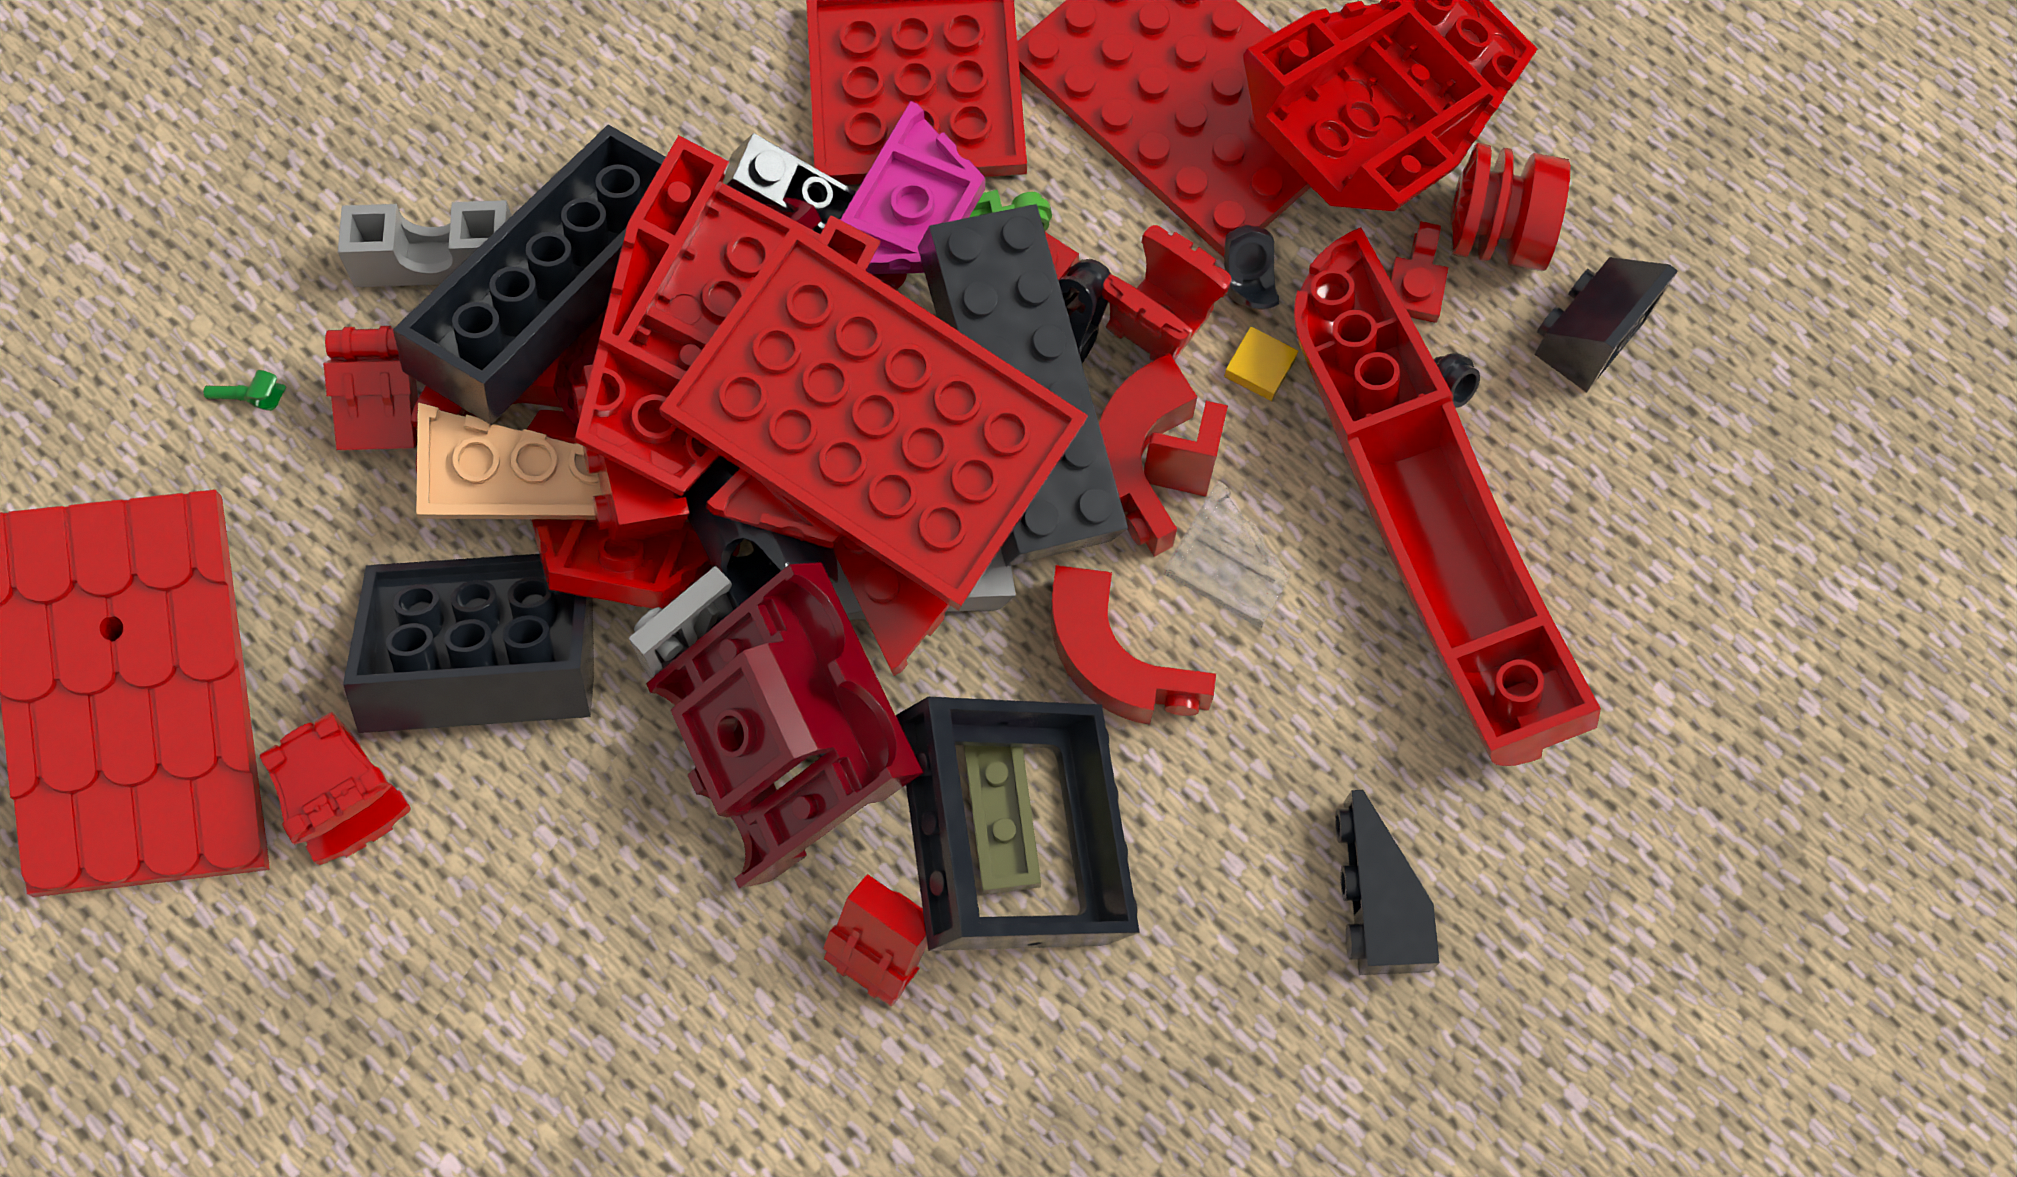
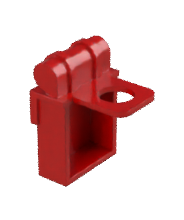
M380 326L379 329L344 327L342 330L326 331L325 348L327 356L331 359L324 362L323 366L326 396H331L336 450L407 449L417 446L418 433L410 422L414 406L418 400L417 381L402 372L393 333L394 328L391 326Z
M867 874L847 897L837 926L834 925L829 931L823 947L827 951L824 960L836 967L837 973L843 977L847 975L867 989V994L874 999L878 997L892 1007L920 969L918 964L927 946L923 909L903 894L890 890Z

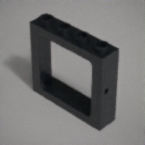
M926 697L896 714L897 720L923 771L921 775L906 785L928 951L1103 946L1140 933L1137 918L1138 908L1133 894L1128 864V847L1124 839L1118 803L1119 793L1114 779L1109 749V734L1105 725L1102 704ZM955 745L1048 748L1053 751L1057 760L1080 910L1078 915L980 917Z

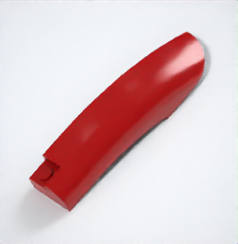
M1362 227L1353 230L1335 240L1314 259L1309 266V274L1303 282L1300 291L1297 290L1294 319L1298 343L1384 545L1491 761L1499 766H1516L1541 759L1543 749L1596 729L1601 708L1521 558L1473 452L1452 401L1453 394Z

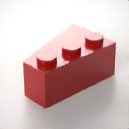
M593 365L583 366L580 378L581 384L572 385L574 405L578 419H580ZM583 446L588 474L598 473L602 495L593 496L597 527L599 530L608 529L611 544L675 534L680 531L690 514L686 497L679 498L678 494Z

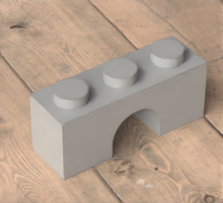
M507 200L452 202L449 224L440 227H425L406 220L401 215L397 204L345 205L341 209L338 254L354 287L441 284L512 215Z

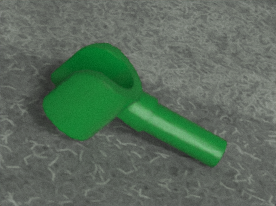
M257 370L249 386L206 385L203 393L206 399L247 401L254 407L272 411L277 407L286 386L276 383L278 379L276 375L264 370Z

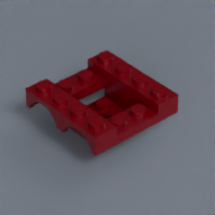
M821 562L789 564L646 683L650 693L660 695L675 705L670 711L696 766L687 774L696 795H703L711 799L718 816L731 817L741 834L745 848V863L742 872L734 878L739 889L774 880L807 856L805 851L807 847L867 804L886 800L923 773ZM826 753L778 790L776 789L774 782L811 755Z

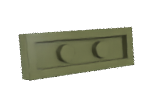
M964 745L983 895L1041 888L1023 747Z

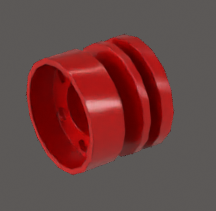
M1476 143L1467 165L1459 176L1454 194L1450 219L1453 230L1452 255L1465 258L1469 256L1476 235H1480L1478 242L1479 260H1490L1499 239L1507 240L1506 257L1509 266L1545 271L1552 260L1564 219L1570 185L1571 165L1569 159L1533 153L1528 158L1521 176L1514 175V155L1512 149L1503 148L1500 151L1494 170L1491 171V145Z

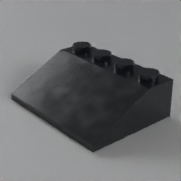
M540 554L366 565L343 681V687L358 733L591 717L594 683L593 598L549 590Z

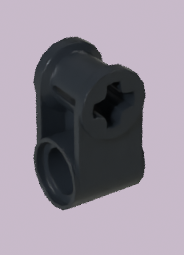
M1082 259L1075 263L1067 273V276L1058 280L1082 364L1096 342L1099 334V325L1109 303L1102 296V288L1105 279L1111 272L1101 262L1093 259Z

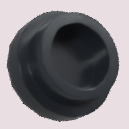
M1457 352L1434 358L1437 367L1453 394L1452 401L1455 408L1462 407L1470 401L1477 391L1480 383V372L1474 368L1470 358Z

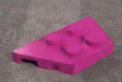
M910 101L840 219L881 241L866 271L870 274L924 273L917 247L930 225L969 218L985 191V177L969 160L962 158L958 154L956 145L944 132L939 135L925 120L924 110L917 103Z

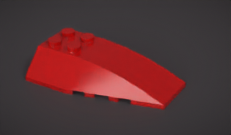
M1361 0L1345 4L1339 12L1329 13L1326 8L1311 11L1247 48L1243 54L1256 130L1329 206L1395 211L1458 167L1538 48L1490 0H1381L1379 3L1366 6Z
M678 135L628 222L574 442L682 496L720 455L661 417L659 408L791 227L795 224L865 271L881 241L830 215L821 234L724 184L723 180L729 161Z

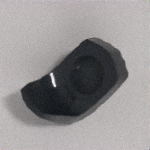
M1245 225L1229 232L1225 240L1224 268L1231 275L1232 279L1228 290L1231 299L1242 306L1258 310H1265L1279 305V295L1276 290L1274 277V239L1272 234L1266 229L1251 225Z

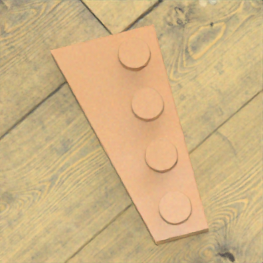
M418 403L416 515L418 519L596 520L593 496L602 495L598 473L588 474L582 445L548 438L546 434L526 429L520 431L496 424L490 425L478 417L470 415L464 417L440 411L438 407Z

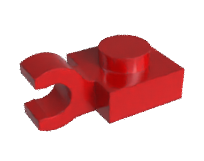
M1420 221L1418 231L1414 235L1410 259L1395 257L1390 281L1411 318L1437 323L1440 317L1449 267L1433 264L1441 225Z

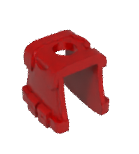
M1151 225L1142 235L1141 243L1143 244L1146 258L1145 279L1137 289L1112 274L1104 281L1102 296L1109 301L1110 306L1109 322L1105 327L1120 339L1126 337L1149 353L1150 360L1152 361L1168 353L1176 360L1207 321L1213 311L1214 303L1226 295L1232 279L1227 271L1215 266L1216 259L1202 248L1198 247L1193 251V242L1177 232H1174L1171 236L1162 227Z
M333 712L316 720L314 724L310 722L294 729L280 740V746L274 745L260 754V759L272 779L280 800L284 820L282 826L294 845L306 842L307 846L305 847L317 865L326 864L342 856L347 858L363 849L369 841L374 842L393 830L392 826L411 810L403 793L388 782L380 768L375 767L371 763L357 739Z

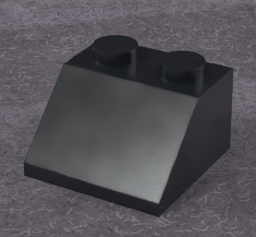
M1612 257L1607 259L1596 274L1587 269L1568 293L1574 299L1565 311L1556 306L1538 328L1537 333L1543 339L1534 355L1587 393L1649 318L1678 270L1670 264Z

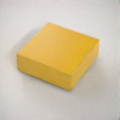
M1250 327L1228 364L1224 377L1272 401L1294 364L1299 350Z

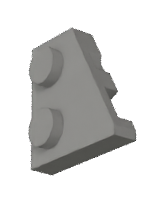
M714 566L663 610L660 607L650 610L635 625V633L629 637V640L644 671L651 678L705 635L715 624L720 610L713 604V601L728 592L732 585L731 581L717 566Z

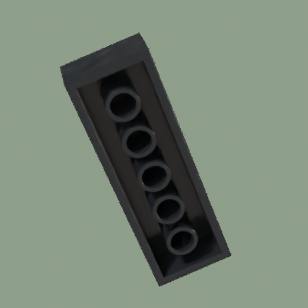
M608 124L393 329L402 372L492 425L607 308L628 222L666 156Z
M1037 204L930 225L917 248L936 317L1088 415L1086 422L1001 547L1005 566H1012L1111 542L1126 531L1128 525Z

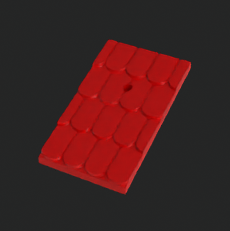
M216 489L189 492L187 494L176 493L130 498L129 500L121 499L74 504L66 507L56 506L9 511V513L0 512V700L10 798L14 800L21 874L26 883V893L32 897L270 870L222 496Z

